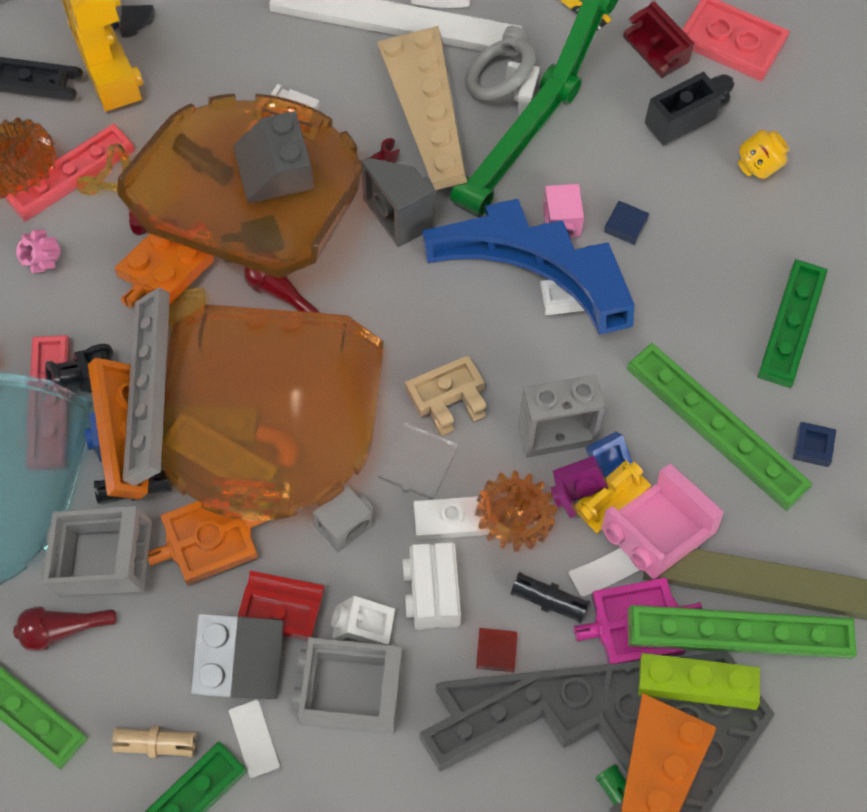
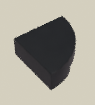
M122 5L120 27L122 38L138 34V30L147 24H151L155 16L154 5Z

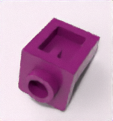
M595 456L553 470L556 486L551 487V493L554 502L558 508L564 507L570 518L578 516L574 500L593 495L604 488H608L606 476Z

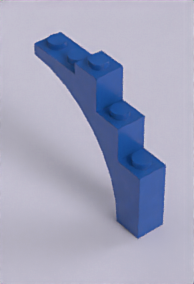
M518 198L486 205V216L422 230L427 263L452 259H483L518 266L555 282L560 288L570 294L589 315L599 335L633 327L635 304L609 242L589 245L575 250L563 220L529 227Z

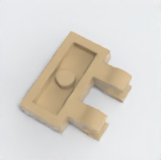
M469 355L405 382V390L419 416L422 417L430 413L440 436L454 431L451 424L454 422V419L446 406L461 399L472 422L486 417L483 409L487 406L479 394L480 391L485 389V382Z

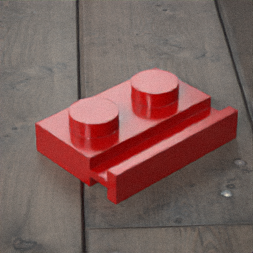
M250 570L248 583L245 586L237 617L284 620V637L308 641V637L313 638L321 601L325 592L324 585Z

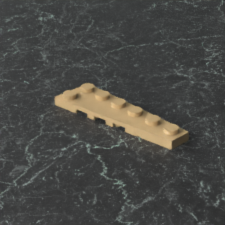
M439 26L377 41L435 190L467 183Z

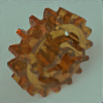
M513 471L510 479H507L501 472L497 476L496 483L490 479L486 482L485 491H480L477 502L480 504L475 509V515L482 517L478 528H488L490 530L486 538L488 541L496 537L499 538V548L504 549L508 542L513 544L515 552H519L522 543H525L531 550L534 548L537 540L545 541L549 534L548 531L552 530L556 522L552 517L557 512V506L548 505L553 499L552 493L544 494L542 492L545 485L543 481L536 485L531 483L532 474L530 473L527 474L525 479H519L518 472ZM507 493L505 497H498L496 501H493L498 495ZM535 521H538L534 527L525 530L526 525H533Z

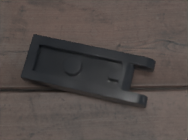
M0 57L1 92L70 101L75 100L77 91L71 87H66L68 79H82L83 70L81 68Z

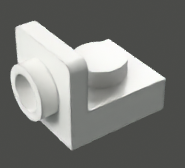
M508 62L506 80L514 74L521 63ZM534 66L527 79L514 90L513 101L518 102L519 116L537 94L540 67Z
M357 596L350 597L337 605L331 617V626L334 627L332 640L351 638L364 643L389 645L395 608Z

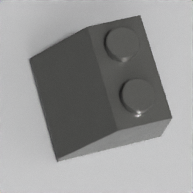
M296 111L260 119L233 145L248 204L314 189L311 163Z
M372 158L361 160L363 200L397 247L423 235L422 230L433 228V214H435L433 196L435 195V188L428 177H422L416 167Z
M198 614L191 694L230 698L277 699L284 620Z

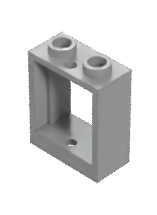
M597 374L523 387L518 429L526 458L587 447L597 442L606 408ZM564 405H570L571 408H570V409H564L562 406H564ZM562 436L564 440L558 441L556 440V437Z
M138 506L53 512L51 526L47 530L48 548L46 561L41 569L42 584L60 597L144 591L152 519ZM119 531L114 574L71 577L77 534Z
M308 637L307 650L300 649L297 671L298 673H303L302 687H295L292 701V711L298 712L300 724L394 734L402 665V646ZM319 659L384 666L379 715L371 716L312 710Z

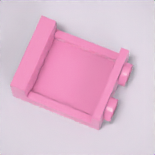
M670 463L660 470L657 484L619 511L613 506L605 511L601 530L609 542L613 545H618L639 570L645 571L654 580L716 534L724 511Z

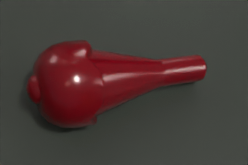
M261 253L248 259L244 270V279L257 293L263 291L293 306L309 321H314L318 317L319 310L300 295L280 267L282 263L276 257L269 253Z
M43 606L32 607L20 613L17 618V625L13 628V635L19 640L20 645L24 649L31 652L48 650L50 644L83 630L115 624L116 613L113 609L91 613H74L45 610Z

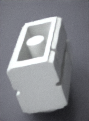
M449 542L409 546V558L402 559L404 581H411L412 594L405 595L406 618L414 617V628L417 630L460 626L461 608L455 544Z

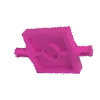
M667 577L596 590L591 595L596 613L595 622L578 626L574 625L573 632L576 642L599 638V641L604 646L608 664L640 661L641 653L664 656L683 655L686 652L684 649L628 646L627 608L630 605L701 609L702 604L698 602L678 606V603L671 595Z

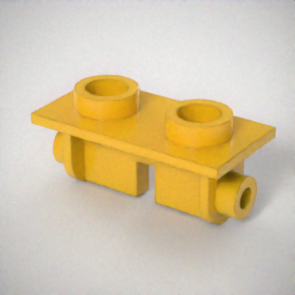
M625 460L606 477L607 489L604 488L593 495L583 497L575 504L577 514L598 534L602 529L605 511L613 506L619 511L647 491L651 484L641 475L643 471L637 463L633 461L630 464Z

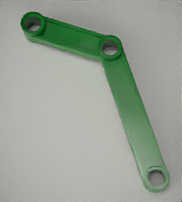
M579 0L582 2V5L557 64H551L545 71L540 82V91L471 177L466 175L467 183L453 187L450 201L478 217H481L486 212L485 206L491 204L494 197L493 189L559 105L562 102L570 104L576 97L582 84V79L577 76L603 15H609L617 5L618 0Z

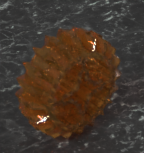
M17 117L13 122L4 119L3 123L0 124L1 199H4L8 194H12L16 198L18 193L24 190L29 193L30 187L40 186V180L50 178L49 171L56 168L54 162L57 159L54 142L51 135L47 133L40 123L34 124L31 119L22 121Z

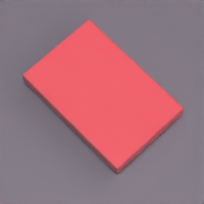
M700 0L682 29L694 42L692 51L761 82L764 80L790 33L785 28L720 0Z

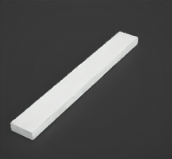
M270 0L269 3L270 12L396 36L439 26L444 45L481 52L490 45L502 40V35L508 26L522 28L519 25L384 0ZM505 53L500 54V55H503V56H508V57H513V58H515V56H509V55H507V54H505Z

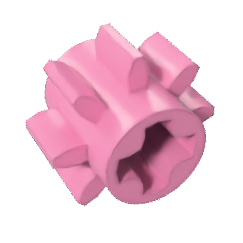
M45 229L32 230L31 233L22 234V240L18 243L16 249L17 258L21 262V266L30 265L31 273L45 272L46 269H55L54 262L60 257V246L56 241L57 238L47 237Z

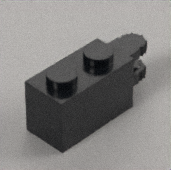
M703 71L650 98L645 124L664 146L712 121L717 117L718 110L730 101V91H732L735 84L733 77L722 74L710 79Z

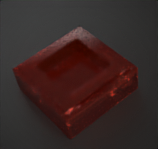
M479 628L476 669L514 673L518 632Z

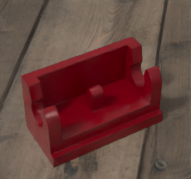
M655 1L649 3V6L636 12L628 19L633 26L624 31V39L661 78L689 63L694 45L693 40Z

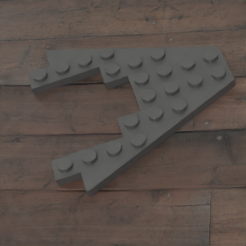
M728 652L680 657L737 664ZM640 661L440 682L436 684V693L451 716L421 731L420 740L438 770L442 771L530 722L543 717L563 748L597 730L625 772L628 773L642 697L638 695ZM761 695L757 710L655 698L717 727L680 812L712 811L773 720L775 713ZM622 802L609 808V812H621Z

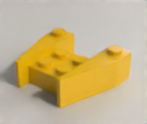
M62 0L68 19V26L104 111L107 112L142 100L139 86L144 85L140 71L137 66L131 67L111 26L112 23L119 21L116 7L121 6L120 0Z

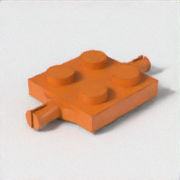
M197 223L187 235H180L162 225L157 226L114 267L117 277L132 285V288L120 298L121 302L126 307L132 308L137 300L160 287L170 293V305L214 261L212 251L197 244L208 234L206 227Z
M230 488L164 513L160 516L166 530L167 544L149 551V564L152 567L172 558L180 567L188 586L257 559V552L251 540V528L267 521H272L268 508L264 506L245 514L244 510L237 505Z

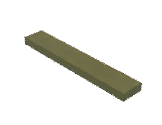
M694 549L654 579L667 577L668 584L867 620V579ZM643 571L642 580H653L645 571Z

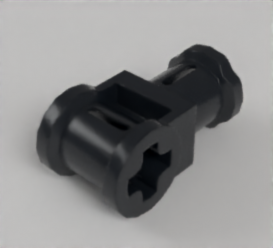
M97 344L86 350L74 352L72 361L56 364L53 361L45 362L44 369L49 390L52 393H57L60 391V388L79 385L81 392L91 390L88 364L95 357L113 361L112 347L109 344Z

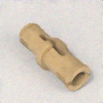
M151 726L150 730L115 727L112 742H116V744L112 745L113 753L148 754V758L155 759L159 755L188 756L193 758L196 749V742H193L196 740V731L161 730L160 726Z

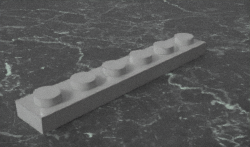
M160 287L137 300L134 308L123 481L133 486L161 472L170 293Z

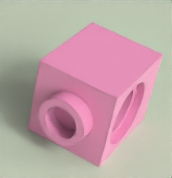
M579 184L545 186L543 198L545 223L563 220L570 239L581 236L584 213Z

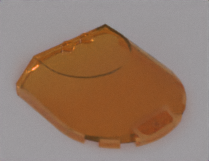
M235 93L209 97L208 105L196 108L195 105L190 103L173 113L119 175L117 195L148 233L281 278L317 262L358 191L362 163L357 157L358 147L347 131L341 133L332 127L333 119L317 109L294 100L273 95L255 94V101L236 100ZM296 111L311 163L314 189L248 204L233 145L260 119Z
M204 304L173 325L168 345L161 465L165 471L166 478L183 496L187 493L200 501L203 509L233 519L249 521L279 520L297 516L298 509L317 503L320 507L331 501L344 491V484L354 474L359 475L371 451L384 357V341L349 315Z

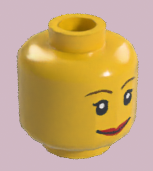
M761 129L740 145L739 154L741 159L738 160V165L748 177L754 175L759 179H766L786 164L788 159L787 153L790 149L786 141L776 130L770 132Z

